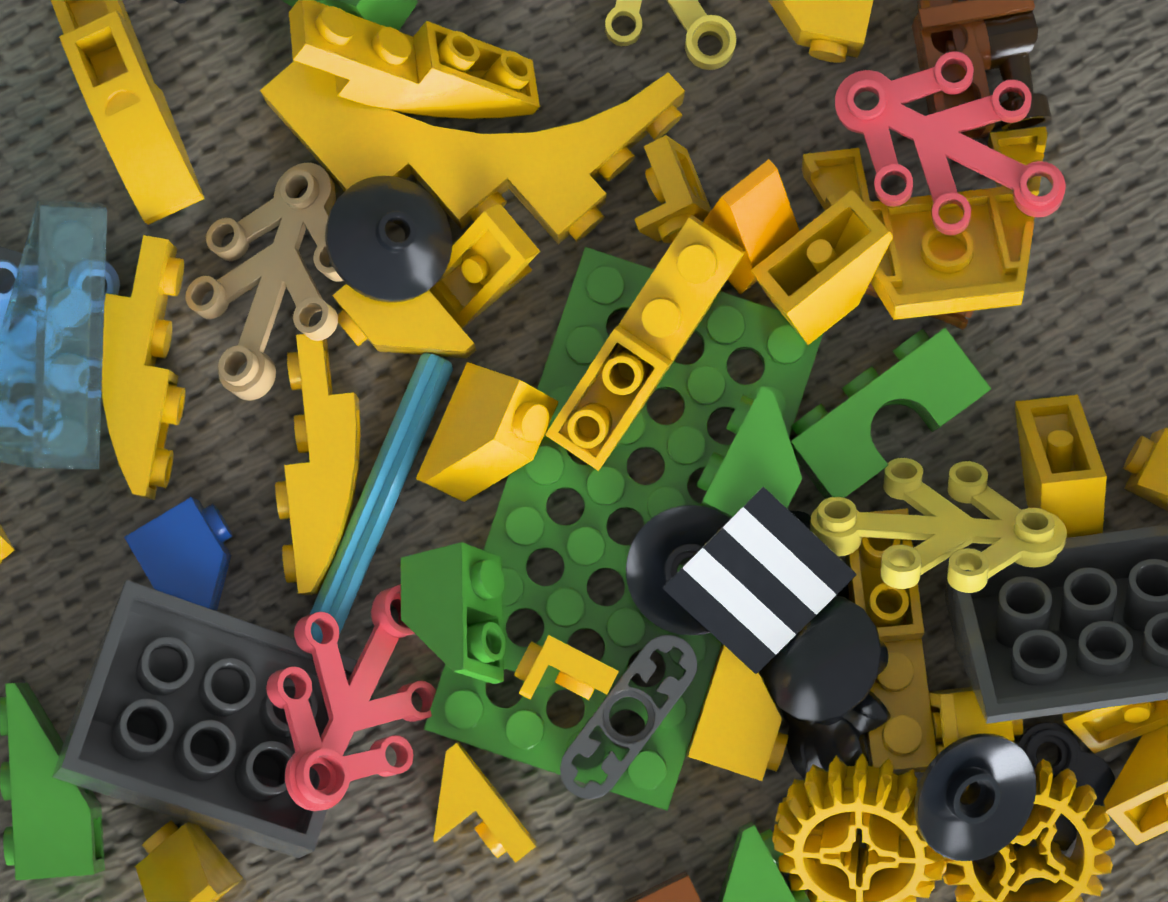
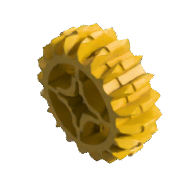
M863 753L856 760L855 766H846L836 755L829 764L828 772L812 764L810 770L806 773L805 780L794 779L793 784L788 788L787 797H783L782 802L777 807L775 821L778 824L774 825L772 841L775 844L774 850L783 853L779 857V871L789 873L788 880L791 885V891L807 890L810 902H916L917 897L929 898L931 891L935 888V881L942 880L947 862L944 860L946 857L937 853L924 841L917 828L914 802L918 788V779L915 776L914 769L898 776L893 773L894 767L890 758L880 768L868 766L869 763ZM857 828L862 830V842L866 843V848L861 847V834H857Z
M1042 759L1034 770L1036 776V796L1031 814L1019 834L1007 846L998 851L994 858L996 868L990 876L977 865L975 860L956 861L949 858L944 859L947 862L945 873L942 875L945 884L958 885L954 891L956 901L1084 902L1080 895L1081 893L1101 896L1103 887L1096 875L1111 873L1113 864L1110 856L1104 852L1114 848L1115 839L1112 831L1104 828L1110 821L1105 807L1094 805L1097 799L1094 789L1088 784L1076 788L1077 779L1075 773L1068 768L1060 772L1053 779L1050 762ZM1061 813L1077 829L1076 844L1070 858L1061 853L1059 844L1052 841L1057 832L1055 822ZM1032 839H1035L1037 844L1034 848L1028 845ZM1015 843L1023 845L1018 851H1015L1013 847ZM1032 878L1046 879L1039 883L1022 885L1025 881Z

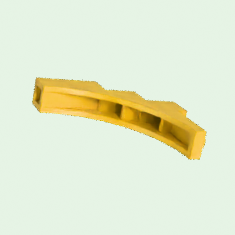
M293 61L260 90L270 108L344 191L357 182L371 177L394 176L407 179L413 174L454 222L463 229L472 220L475 222L486 209L500 202L504 207L507 201L502 194L510 189L558 245L569 235L576 242L581 240L604 219L605 216L599 209L606 203V192L595 179L602 175L608 182L620 174L635 158L630 149L647 134L654 140L666 134L683 116L677 108L683 104L685 90L667 72L628 101L580 122L530 133L480 134L432 126L392 110L373 107L337 96L334 74L297 61Z

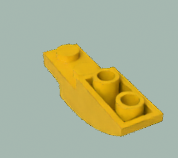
M51 0L63 31V35L59 36L72 71L106 148L143 221L149 225L205 199L164 93L153 80L123 1Z
M298 0L289 11L293 60L334 74L337 96L401 113L464 119L533 115L540 107L533 60L523 57L514 51L501 49L469 37L463 32L453 31L426 21L414 36H410L395 28L385 27L347 13L340 8L328 6L314 0Z
M691 215L619 325L614 328L545 435L599 471L677 358L746 251Z
M143 235L131 297L108 293L105 295L100 338V375L108 431L119 466L132 494L141 498L155 500L157 487L166 488L172 472L173 450L165 449L169 424L179 425L185 404V388L177 387L178 375L169 369L155 367L156 357L165 359L170 348L172 321L164 320L168 295L178 296L184 275V259L176 258L177 248L169 239Z
M297 334L298 351L287 353V366L291 390L302 389L304 414L294 416L298 453L309 452L310 462L284 465L286 481L275 483V493L280 520L290 519L293 544L282 546L286 582H297L298 594L312 595L318 593L347 529L352 511L360 464L359 398L354 392L333 395L327 338L321 341H314L304 334Z
M908 508L868 512L909 515ZM862 537L861 545L853 553L845 555L846 565L857 574L848 583L849 600L865 609L878 628L880 641L888 649V664L884 671L878 675L870 691L882 701L891 714V718L885 724L866 733L869 763L871 767L880 768L890 758L894 767V774H903L914 769V772H925L929 764L937 756L922 645L924 626L918 583L911 588L897 589L888 586L881 578L883 552L888 547L894 545L913 547L912 540Z

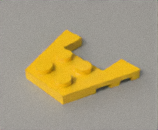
M1046 126L990 132L987 146L1024 165H1028L1031 162L1043 161L1048 133ZM859 148L803 154V177L824 210H827L853 189L892 234L893 238L870 283L893 320L1022 304L1035 217L1028 216L1018 209L1013 200L1012 189L995 181V188L958 192L970 204V222L961 233L946 235L939 232L932 222V207L934 203L931 195L910 197L907 202L900 206H887L881 201H870ZM1041 176L1033 177L1027 183L1028 190L1035 196L1039 194ZM956 204L944 205L939 211L941 220L948 224L958 223L964 216V212Z

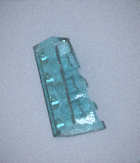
M37 201L15 277V283L0 329V462L30 468L99 469L107 208L103 203Z

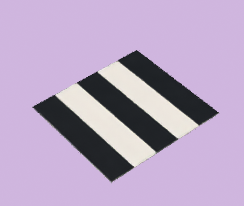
M762 487L663 589L750 670L757 674L857 574L765 487Z

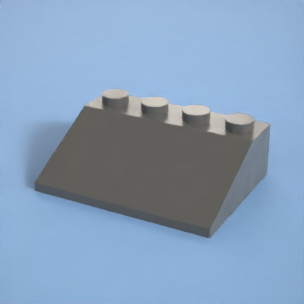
M1168 524L1066 538L1065 547L1057 554L1056 559L1052 563L1043 567L1032 568L1014 562L987 579V584L982 590L973 593L960 592L950 586L947 580L949 558L947 559L945 602L958 654L987 724L1168 699Z
M126 580L73 715L52 777L296 858H301L314 852L327 809L321 811L306 810L296 804L289 795L285 783V769L289 759L295 753L285 711L276 707L270 701L266 690L267 681L274 672L291 666L300 667L305 670L312 681V693L308 700L321 737L329 717L312 654L301 650L295 638ZM340 654L348 682L358 660ZM286 677L283 682V688L285 693L293 699L296 688L293 681ZM310 767V781L313 787L317 789L320 778L317 771Z

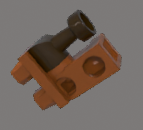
M917 0L918 13L912 24L920 71L935 67L936 62L942 55L952 51L967 55L972 61L974 68L972 83L965 92L950 95L940 91L926 96L929 115L990 96L985 71L999 68L1003 81L1018 80L1023 82L1029 88L1032 96L1027 116L1015 123H1007L1001 120L1002 130L1031 128L1052 119L1047 96L1033 92L1029 54L1038 39V27L1032 11L1035 8L1034 0H967L958 2V0ZM950 64L942 70V76L948 82L956 83L964 79L966 71L958 64ZM1007 92L1008 99L1000 104L1008 111H1015L1023 106L1024 100L1018 93ZM996 122L961 134L973 140L988 137Z

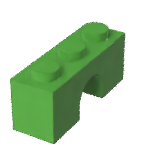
M943 328L931 338L924 329H921L892 351L899 362L879 376L873 366H871L842 388L849 399L830 413L820 404L791 425V428L797 434V437L790 441L796 460L825 499L830 497H847L888 466L874 446L871 438V423L875 413L880 408L888 405L906 406L914 410L931 432H934L991 390V387L946 328Z

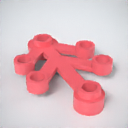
M957 51L945 53L938 59L935 67L892 81L882 73L872 70L858 71L849 75L837 89L835 95L836 114L840 122L848 130L864 135L876 172L874 179L875 194L883 204L887 206H900L909 200L913 192V178L910 171L898 164L889 131L891 129L914 141L934 203L932 207V222L935 228L943 234L956 235L967 228L971 218L970 204L964 196L958 194L947 158L1012 189L1014 203L1021 212L1028 216L1045 217L1054 213L1060 207L1064 198L1066 184L1063 174L1056 166L1043 161L1024 165L961 134L1001 120L1007 123H1015L1024 119L1029 113L1032 96L1029 88L1023 82L1018 80L1003 81L995 88L993 95L924 116L904 105L940 91L950 95L965 92L972 83L974 72L972 61L967 55ZM950 64H958L964 68L966 76L963 80L952 83L943 78L942 70ZM869 91L876 94L879 98L877 106L871 110L859 109L854 101L860 93ZM1007 92H1015L1022 97L1024 104L1018 110L1008 111L1000 105L999 99ZM891 175L900 176L904 179L906 188L898 195L887 194L881 187L886 177ZM1036 176L1045 177L1050 181L1052 190L1045 196H1035L1027 188L1028 181ZM947 204H956L962 209L964 216L958 223L948 224L939 217L940 209Z
M401 584L381 591L374 599L371 609V619L374 628L348 682L337 644L340 633L339 626L334 617L326 612H316L302 617L297 622L294 629L295 641L301 650L312 654L329 717L321 737L308 700L312 693V681L308 673L300 667L291 666L274 672L267 681L266 690L268 698L276 707L284 709L295 753L289 759L285 769L286 787L294 802L306 810L321 811L332 808L341 801L349 787L350 781L374 774L383 777L402 774L413 763L414 754L412 746L404 737L399 735L376 740L371 745L369 751L343 756L353 733L402 718L409 722H416L432 717L430 708L436 689L426 681H416L403 685L396 694L369 701L399 638L415 634L401 620ZM390 604L393 605L399 613V619L397 623L394 621L391 615ZM313 622L319 625L322 630L323 639L321 643L316 642L312 637L311 626ZM286 677L293 681L296 688L293 699L285 693L283 688V682ZM414 691L422 699L420 711L414 708L411 701ZM388 745L396 753L397 760L395 766H391L386 759L385 752ZM310 767L317 771L320 778L317 789L313 787L310 781Z

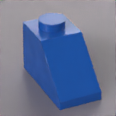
M190 497L124 537L155 590L217 611L232 556L224 541L233 537L225 519L214 504L204 508L199 500Z

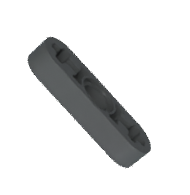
M663 635L649 641L564 753L560 765L562 781L572 794L584 799H595L607 794L693 681L697 671V658L694 650L685 640L677 636ZM672 647H675L682 653L678 664L685 671L679 680L671 676L666 677L655 690L667 695L666 701L658 708L647 693L630 687L628 683L636 673L646 683L656 669L655 663L649 659L652 652L657 649L660 652L667 653ZM625 697H632L641 701L648 714L644 729L632 736H624L617 733L612 728L609 720V713L613 704ZM599 725L611 741L628 747L629 750L621 760H618L611 750L601 764V769L607 774L606 779L601 784L590 780L583 787L574 780L578 769L572 764V760L578 753L587 758L593 755L601 742L589 738V735Z

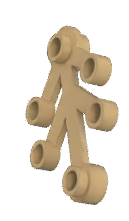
M301 163L288 169L276 184L274 198L240 221L236 222L231 218H221L215 221L207 231L206 243L211 251L225 261H234L241 258L248 250L249 243L277 226L279 227L273 244L218 280L210 276L198 277L189 285L186 291L185 298L189 308L205 319H215L226 311L229 303L258 285L238 345L227 349L222 354L218 364L221 384L243 400L251 401L261 398L274 384L276 367L271 358L264 353L286 287L296 305L293 314L294 325L308 338L314 341L324 340L333 334L338 324L337 312L322 299L299 252L307 228L317 245L313 256L316 268L332 281H343L334 267H329L330 259L325 242L327 219L336 202L335 185L330 174L314 163ZM308 186L304 195L297 198L299 192ZM234 232L232 241L222 247L224 236ZM214 290L212 299L207 304L202 305L203 297L209 291ZM322 311L321 320L316 325L309 327L312 315ZM247 361L244 371L237 375L239 368Z

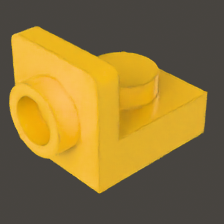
M665 135L644 146L652 166L645 170V175L653 194L662 205L636 217L634 221L640 233L655 241L662 240L664 243H672L691 215L703 221L710 213L711 207L688 150Z
M548 635L543 647L533 641L530 642L514 676L524 681L519 694L531 700L547 667L550 665L560 670L555 683L589 700L595 689L607 695L619 671Z

